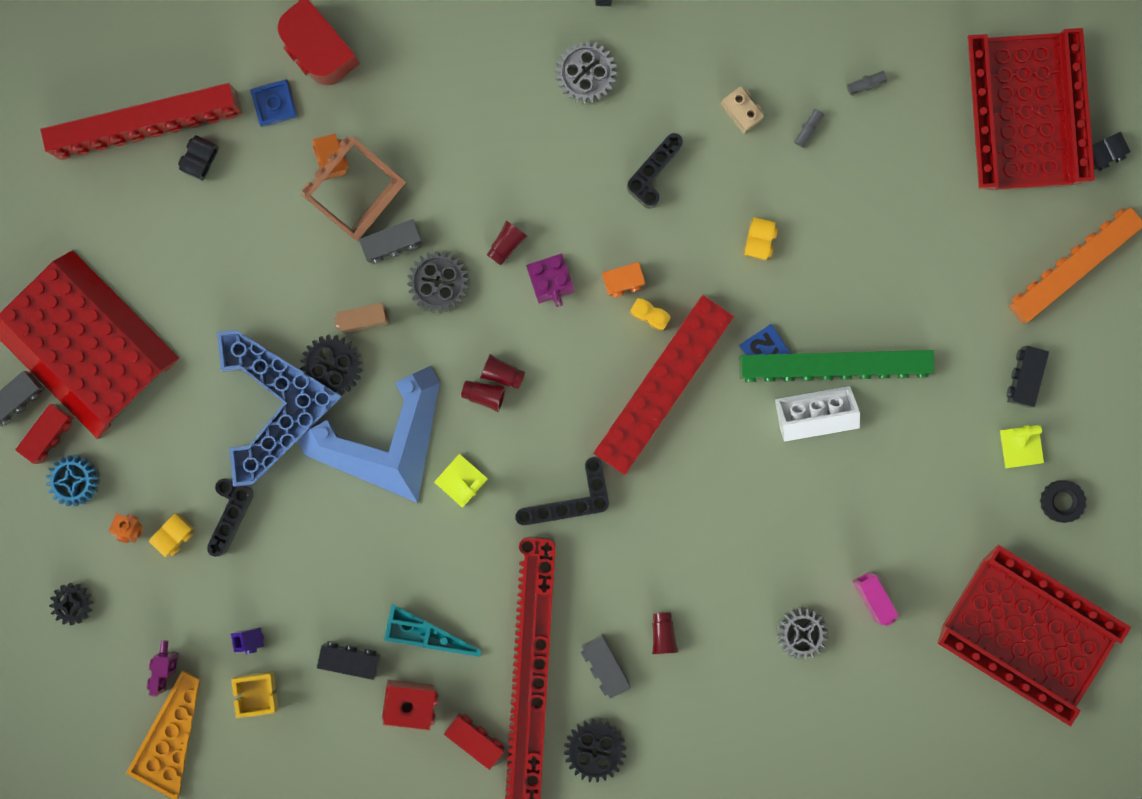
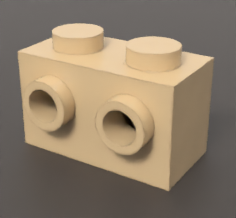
M740 86L724 98L721 105L744 134L763 119L764 112L758 104L755 105L749 91L747 89L743 90Z

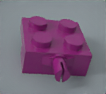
M562 253L526 265L538 304L553 299L555 306L559 307V304L560 306L563 305L562 296L575 292Z
M161 640L160 652L150 660L149 670H152L151 678L147 682L149 696H158L165 692L168 677L176 673L178 653L167 652L168 640Z

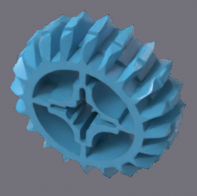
M67 455L66 459L64 457L60 458V463L57 461L53 463L55 468L48 469L52 473V475L46 476L47 479H51V482L46 483V486L52 487L48 493H55L52 499H59V504L65 503L67 507L73 504L74 507H77L79 502L82 505L86 504V499L92 500L91 494L97 493L94 487H98L100 484L95 483V479L100 477L99 475L94 476V473L98 469H91L93 463L88 462L86 464L87 458L85 457L80 460L79 455H75L74 458L72 455ZM75 465L83 470L85 476H80L78 474L77 469H75ZM67 467L65 477L60 479L61 473ZM73 478L80 479V481L74 483H66V481H70ZM86 482L84 490L79 494L81 484ZM61 485H64L68 488V492L71 493V496L67 495L62 490Z

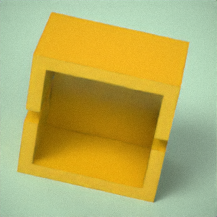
M274 671L240 675L231 679L233 697L242 694V697L234 700L236 718L271 714L279 710L277 692H273L276 689Z

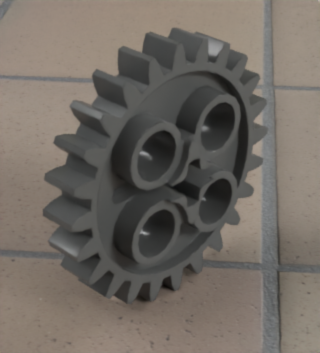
M437 251L434 252V256H431L428 252L427 259L420 256L422 262L414 261L417 267L416 269L410 268L413 275L407 276L412 279V282L407 283V285L413 287L408 292L410 294L415 293L412 300L419 299L417 305L421 306L424 303V310L426 311L431 307L432 313L435 312L436 308H438L439 313H442L443 308L450 312L449 306L451 305L456 309L455 302L462 303L460 296L466 297L467 295L463 290L469 289L467 285H464V283L469 282L468 278H464L468 272L461 271L464 268V264L457 265L459 258L453 261V255L450 254L446 257L445 251L442 252L441 256L438 255ZM430 266L436 268V272L432 276L426 275V269ZM447 270H453L455 272V275L452 279H446L444 277V274ZM422 278H428L435 281L438 280V278H440L442 282L454 283L455 286L451 287L448 285L439 284V287H436V284L434 282H425L422 281ZM425 285L432 286V292L428 295L422 293ZM443 289L451 290V295L448 298L441 297Z

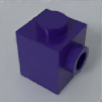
M261 627L231 633L234 652L251 654L257 652V648L264 647V636Z

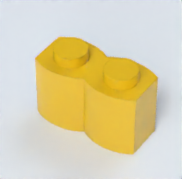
M752 218L743 256L766 261L768 257L771 258L774 246H771L772 238H776L778 228L775 227L776 222Z
M637 298L630 310V314L635 319L647 322L651 328L658 331H663L671 318L666 311L654 308L651 303Z
M175 513L152 536L149 542L164 557L169 555L173 557L181 549L179 545L183 541L186 543L194 535L192 531L195 528L180 513Z

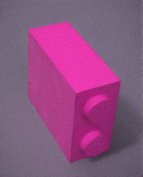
M868 572L852 581L874 622L888 626L896 621L895 618L899 617L875 574Z

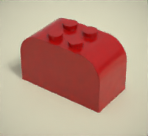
M299 0L280 17L277 30L285 44L283 48L293 61L297 59L295 63L305 76L309 74L319 84L332 85L339 82L360 64L355 54L309 0Z

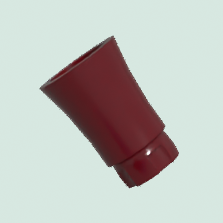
M506 220L502 230L491 245L487 256L499 265H502L527 235Z
M489 354L480 378L519 389L525 372Z
M466 380L461 397L499 412L504 400L506 387Z
M671 612L653 614L652 654L678 653Z

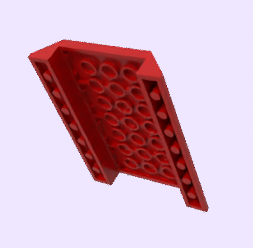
M1083 28L1064 29L1060 33L990 38H988V34L968 35L979 189L1008 190L1069 186L1095 181Z
M73 250L52 261L0 312V341L96 439H99L112 426L110 422L162 371L167 372L180 359Z
M997 545L982 560L945 620L937 644L1071 727L1081 711L1077 708V705L1115 643L1122 644L1131 627L1002 546Z

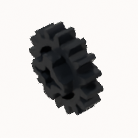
M69 583L67 586L62 585L60 586L61 590L57 589L54 591L56 596L50 597L54 601L53 604L49 605V607L54 608L51 615L57 614L55 620L63 619V625L67 624L68 621L70 626L75 625V622L78 624L82 623V618L87 619L89 617L87 612H92L93 610L89 605L93 604L94 601H89L88 599L92 594L86 595L87 588L80 589L81 584H76L75 586L73 583ZM81 607H83V609H82V611L80 612V614L77 615V614H78V610H79Z

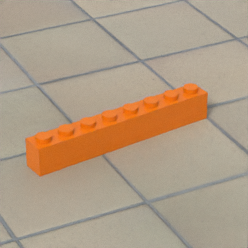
M1131 207L1125 210L1121 208L1114 213L1113 216L1115 218L1110 222L1107 220L1099 226L1100 230L1096 234L1094 232L1084 238L1086 241L1081 246L1078 244L1069 251L1071 254L1067 258L1064 256L1055 262V268L1052 270L1049 268L1040 275L1042 278L1038 282L1034 280L1026 286V292L1023 294L1018 293L1011 299L1012 303L1008 307L1022 323H1027L1142 228L1141 218Z

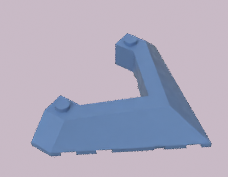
M239 331L217 332L221 371L243 370L283 402L279 410L249 446L229 448L233 486L251 485L291 448L342 396Z
M431 366L395 383L404 402L389 452L340 438L331 421L326 420L309 429L298 440L305 456L418 503L440 382Z

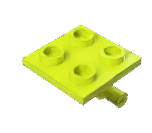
M1026 425L1021 428L1000 430L1005 468L1044 463L1040 438L1042 428L1040 425Z
M459 453L434 483L463 508L476 495V492L488 478Z

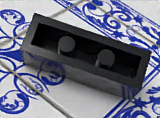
M1023 346L1018 350L1016 360H1018L1017 366L1011 374L1013 379L1012 385L1008 387L1006 394L1008 397L1007 402L1028 408L1035 407L1049 351L1030 346Z
M327 641V644L321 645L317 669L371 680L376 678L380 654H376L375 650L365 649V651L357 650L358 647L346 645L345 648L338 646L339 643Z

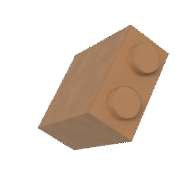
M383 303L336 312L337 317L334 318L336 328L345 334L390 325L387 306Z

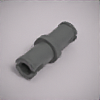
M883 70L871 76L865 75L862 79L847 84L849 94L852 96L863 90L869 91L872 87L887 82V77Z
M817 109L813 110L807 122L803 123L802 130L794 141L795 144L805 148L806 143L811 135L815 134L817 131L816 127L822 117H824L822 112Z

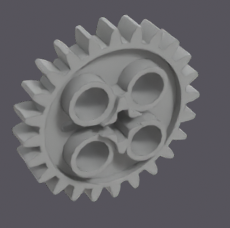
M579 41V47L572 44V50L565 48L567 55L560 54V58L563 61H557V65L561 68H555V72L560 74L556 76V80H561L558 84L559 88L565 87L562 91L563 94L569 92L568 99L575 96V102H578L581 98L583 104H585L586 99H589L592 104L593 98L596 97L600 101L601 94L605 97L607 96L606 89L612 91L610 84H615L616 80L611 77L617 76V72L612 70L616 69L617 65L611 64L614 61V57L608 58L610 51L604 53L603 45L598 49L597 42L590 46L589 41H587L586 46H583L582 42ZM588 55L592 58V61L585 63L582 61V57ZM596 61H599V64L592 67ZM570 68H576L578 73L570 75L567 71ZM590 69L589 75H583V70L588 71ZM600 69L605 74L602 77H597L594 72ZM580 78L576 84L573 83L574 80ZM588 82L590 88L584 90L580 87V84Z

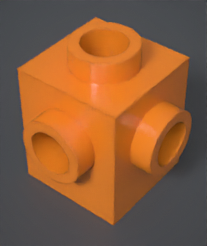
M116 513L108 531L122 543L127 544L128 541L136 543L137 538L142 534L143 525L133 515L128 514L126 517Z

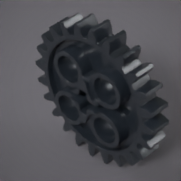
M328 334L326 340L323 336H320L319 342L313 340V346H306L309 352L304 351L302 353L306 358L300 360V362L305 364L300 370H305V374L335 393L338 391L340 395H343L344 389L349 392L351 391L350 385L354 387L357 385L354 379H361L357 375V373L363 372V369L358 368L363 362L357 360L361 354H355V351L358 349L357 347H350L352 341L347 344L345 343L346 337L339 341L338 335H335L332 339L330 334ZM324 348L330 350V358L323 355ZM341 356L348 359L349 363L347 366L340 363ZM318 357L320 360L324 362H319L316 360V358ZM333 362V366L336 368L331 370L329 363ZM317 365L323 368L322 375L315 372ZM339 369L346 370L347 374H345ZM333 374H338L341 377L340 383L333 381Z
M592 718L591 724L584 720L583 727L578 723L577 731L571 729L573 736L567 735L570 743L564 744L566 748H569V750L564 751V755H570L565 761L567 763L572 762L569 769L576 768L574 775L576 776L581 773V780L588 776L589 782H591L593 777H595L597 783H599V777L607 781V774L613 778L612 771H620L617 765H624L620 758H626V754L621 752L627 749L626 746L621 745L625 742L624 738L619 739L621 731L615 733L616 726L614 725L609 728V721L603 725L602 719L595 723L594 718ZM584 735H591L593 740L590 743H584L582 738ZM605 738H609L612 741L608 747H604L601 744V741ZM583 746L585 748L594 749V746H597L599 751H597L596 754H593L592 750L579 749L578 747ZM600 751H605V752L611 751L612 754L609 755V754H607V753L600 752ZM581 754H587L589 756V760L587 762H581L579 760V756ZM602 757L608 759V763L605 766L598 764V760Z

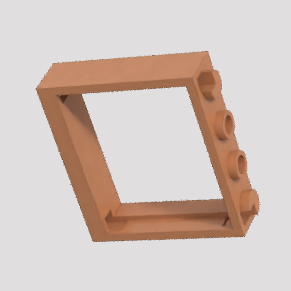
M349 136L340 142V148L336 153L330 154L327 158L328 163L316 171L314 180L311 183L308 182L303 187L301 196L354 240L358 241L406 182L355 137ZM354 146L392 180L353 228L350 229L311 195L348 150Z

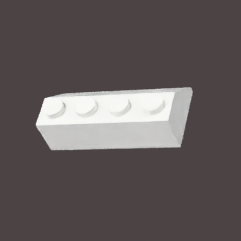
M850 386L775 399L779 426L784 442L860 428V411Z

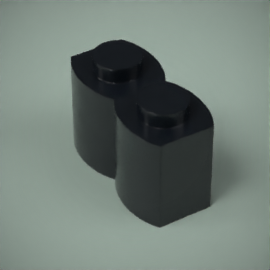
M1121 132L1092 145L1094 170L1098 168L1099 171L1110 167L1109 162L1115 160L1118 163L1127 158L1126 154L1131 151Z
M195 135L188 141L187 153L185 156H181L178 165L180 166L179 170L203 181L217 155L219 147Z

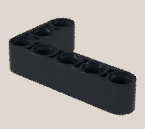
M591 457L585 463L590 496L521 508L515 516L518 524L526 526L606 511L609 501L600 459ZM591 460H596L599 463V468L596 471H591L588 468V463ZM595 479L602 481V487L599 490H594L591 486L592 481ZM598 498L605 500V507L602 509H598L594 505L595 500ZM580 501L585 502L587 505L584 512H578L575 508L576 504ZM559 505H565L568 508V512L565 515L557 513ZM540 508L548 510L549 515L547 518L542 519L538 516ZM522 511H526L530 515V519L526 522H522L519 519V513Z

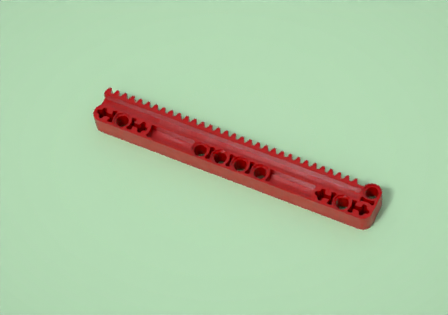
M526 537L519 543V550L524 555V560L520 561L519 565L524 568L519 569V573L523 574V576L518 578V581L523 583L518 585V589L522 591L517 593V596L522 599L517 600V604L521 606L516 609V612L521 614L516 615V620L520 622H517L515 625L516 628H519V630L515 631V635L519 637L515 638L514 643L519 645L514 646V651L518 653H515L513 656L516 659L513 662V666L516 668L513 669L512 674L516 676L512 678V682L515 684H512L514 692L511 693V697L514 699L511 700V705L514 707L510 709V713H512L510 721L512 722L509 728L512 730L509 731L511 738L508 741V744H510L508 752L510 753L507 759L510 761L507 762V768L509 769H507L506 773L508 777L506 778L507 785L505 791L507 792L505 799H529L530 790H534V799L541 798L555 543L548 538ZM525 541H530L533 544L531 551L523 550L522 544ZM545 542L552 546V549L548 551V556H552V559L547 557L540 558V555H545V550L541 548V546L545 545ZM549 562L551 564L550 571H542L540 568L541 563ZM539 574L543 576L551 575V578L547 577V585H550V587L546 591L539 587L543 583V577L539 578ZM543 639L547 645L545 648L540 649L536 646V641ZM543 659L545 666L542 668L536 667L534 664L535 660ZM536 678H541L544 681V685L536 687L533 681ZM539 697L542 699L543 704L535 706L532 700ZM532 756H536L537 760L535 769H532ZM531 775L538 778V781L534 784L530 783L527 779Z

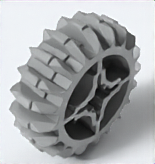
M799 607L797 609L798 614L792 609L790 610L791 617L785 613L784 617L787 620L785 622L781 619L779 620L783 627H777L776 629L782 633L777 634L776 637L779 639L783 638V640L779 641L778 644L779 646L785 645L782 651L787 652L789 650V657L795 654V658L799 660L802 654L803 659L807 660V654H809L811 658H814V651L818 654L821 653L818 649L819 646L822 648L826 647L822 640L828 641V637L823 636V634L829 633V630L822 628L827 623H819L823 617L821 615L816 617L817 612L814 610L809 615V608H805L803 613L802 608ZM802 618L812 620L804 626H799L795 622ZM791 625L794 629V635L788 641L787 633ZM816 626L817 637L815 642H813V640L811 639V632L814 630L813 628ZM796 627H798L802 631H806L805 634L808 640L803 638L802 636L798 637V635L800 634L799 630ZM800 642H806L810 647L797 649L793 646L795 644L798 645Z

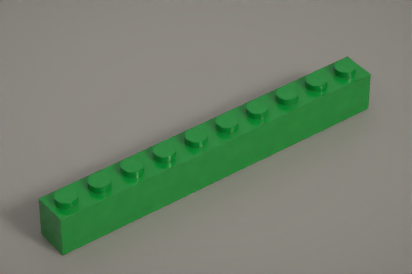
M934 350L739 356L740 379H745L746 383L757 382L756 379L764 378V382H776V378H783V381H795V378L802 377V381H814V377H821V380H833L835 376H840V380H852V376H859L860 379H871L872 375H879V379H890V375H898V378H909V374H917V378H928V374L934 373Z

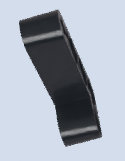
M677 133L668 135L628 181L627 190L629 194L646 208H654L659 201V193L650 184L682 147V137ZM676 140L677 144L673 145L670 151H668L667 149L670 146L671 141L673 142ZM660 153L664 154L666 156V160L664 162H659L656 159V155ZM645 168H651L654 174L652 176H646L643 170ZM638 182L641 185V189L633 190L631 184ZM651 194L656 200L653 203H648L645 200V196Z
M229 478L220 479L215 485L216 492L229 499V502L207 546L208 553L214 557L224 555L228 551L253 499V491L245 485L233 486V480ZM224 482H227L230 485V489L228 492H224L222 490V484ZM241 490L247 493V498L244 501L239 498ZM233 507L239 511L236 518L232 517L230 513ZM224 525L229 526V535L223 534L222 528ZM220 543L219 548H221V550L216 551L217 548L214 545Z

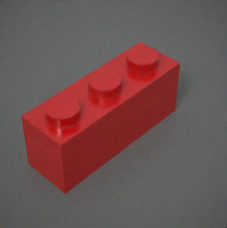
M49 404L15 451L33 464L43 463L48 458L50 449L56 447L60 442L61 438L59 437L62 433L67 432L71 428L74 417L57 404Z
M459 713L446 729L444 735L490 770L503 754L505 748L502 746L504 744L495 737L494 739L487 735L488 731L482 726H475L472 723L473 720L468 715H461Z

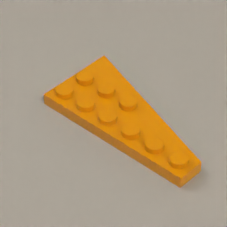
M185 670L180 673L126 772L127 775L171 799H179L200 685V678Z

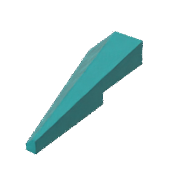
M391 604L384 641L480 657V649Z

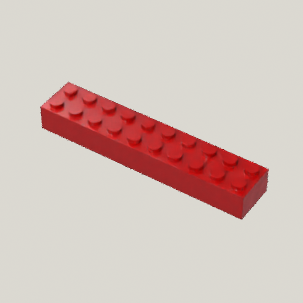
M230 83L41 128L40 131L45 151L59 158V160L71 158L70 155H86L90 150L94 149L102 151L108 149L107 146H123L127 141L131 140L139 142L145 140V137L148 136L160 137L164 135V132L168 131L175 133L182 131V128L199 127L201 123L205 122L209 124L217 123L221 118L233 119L238 117V114H242L237 91Z
M702 295L593 454L626 475L734 316Z

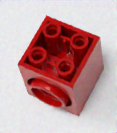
M387 679L382 712L383 725L430 730L431 725L435 723L436 716L433 706H437L438 694L434 686ZM404 702H411L408 707L402 706Z

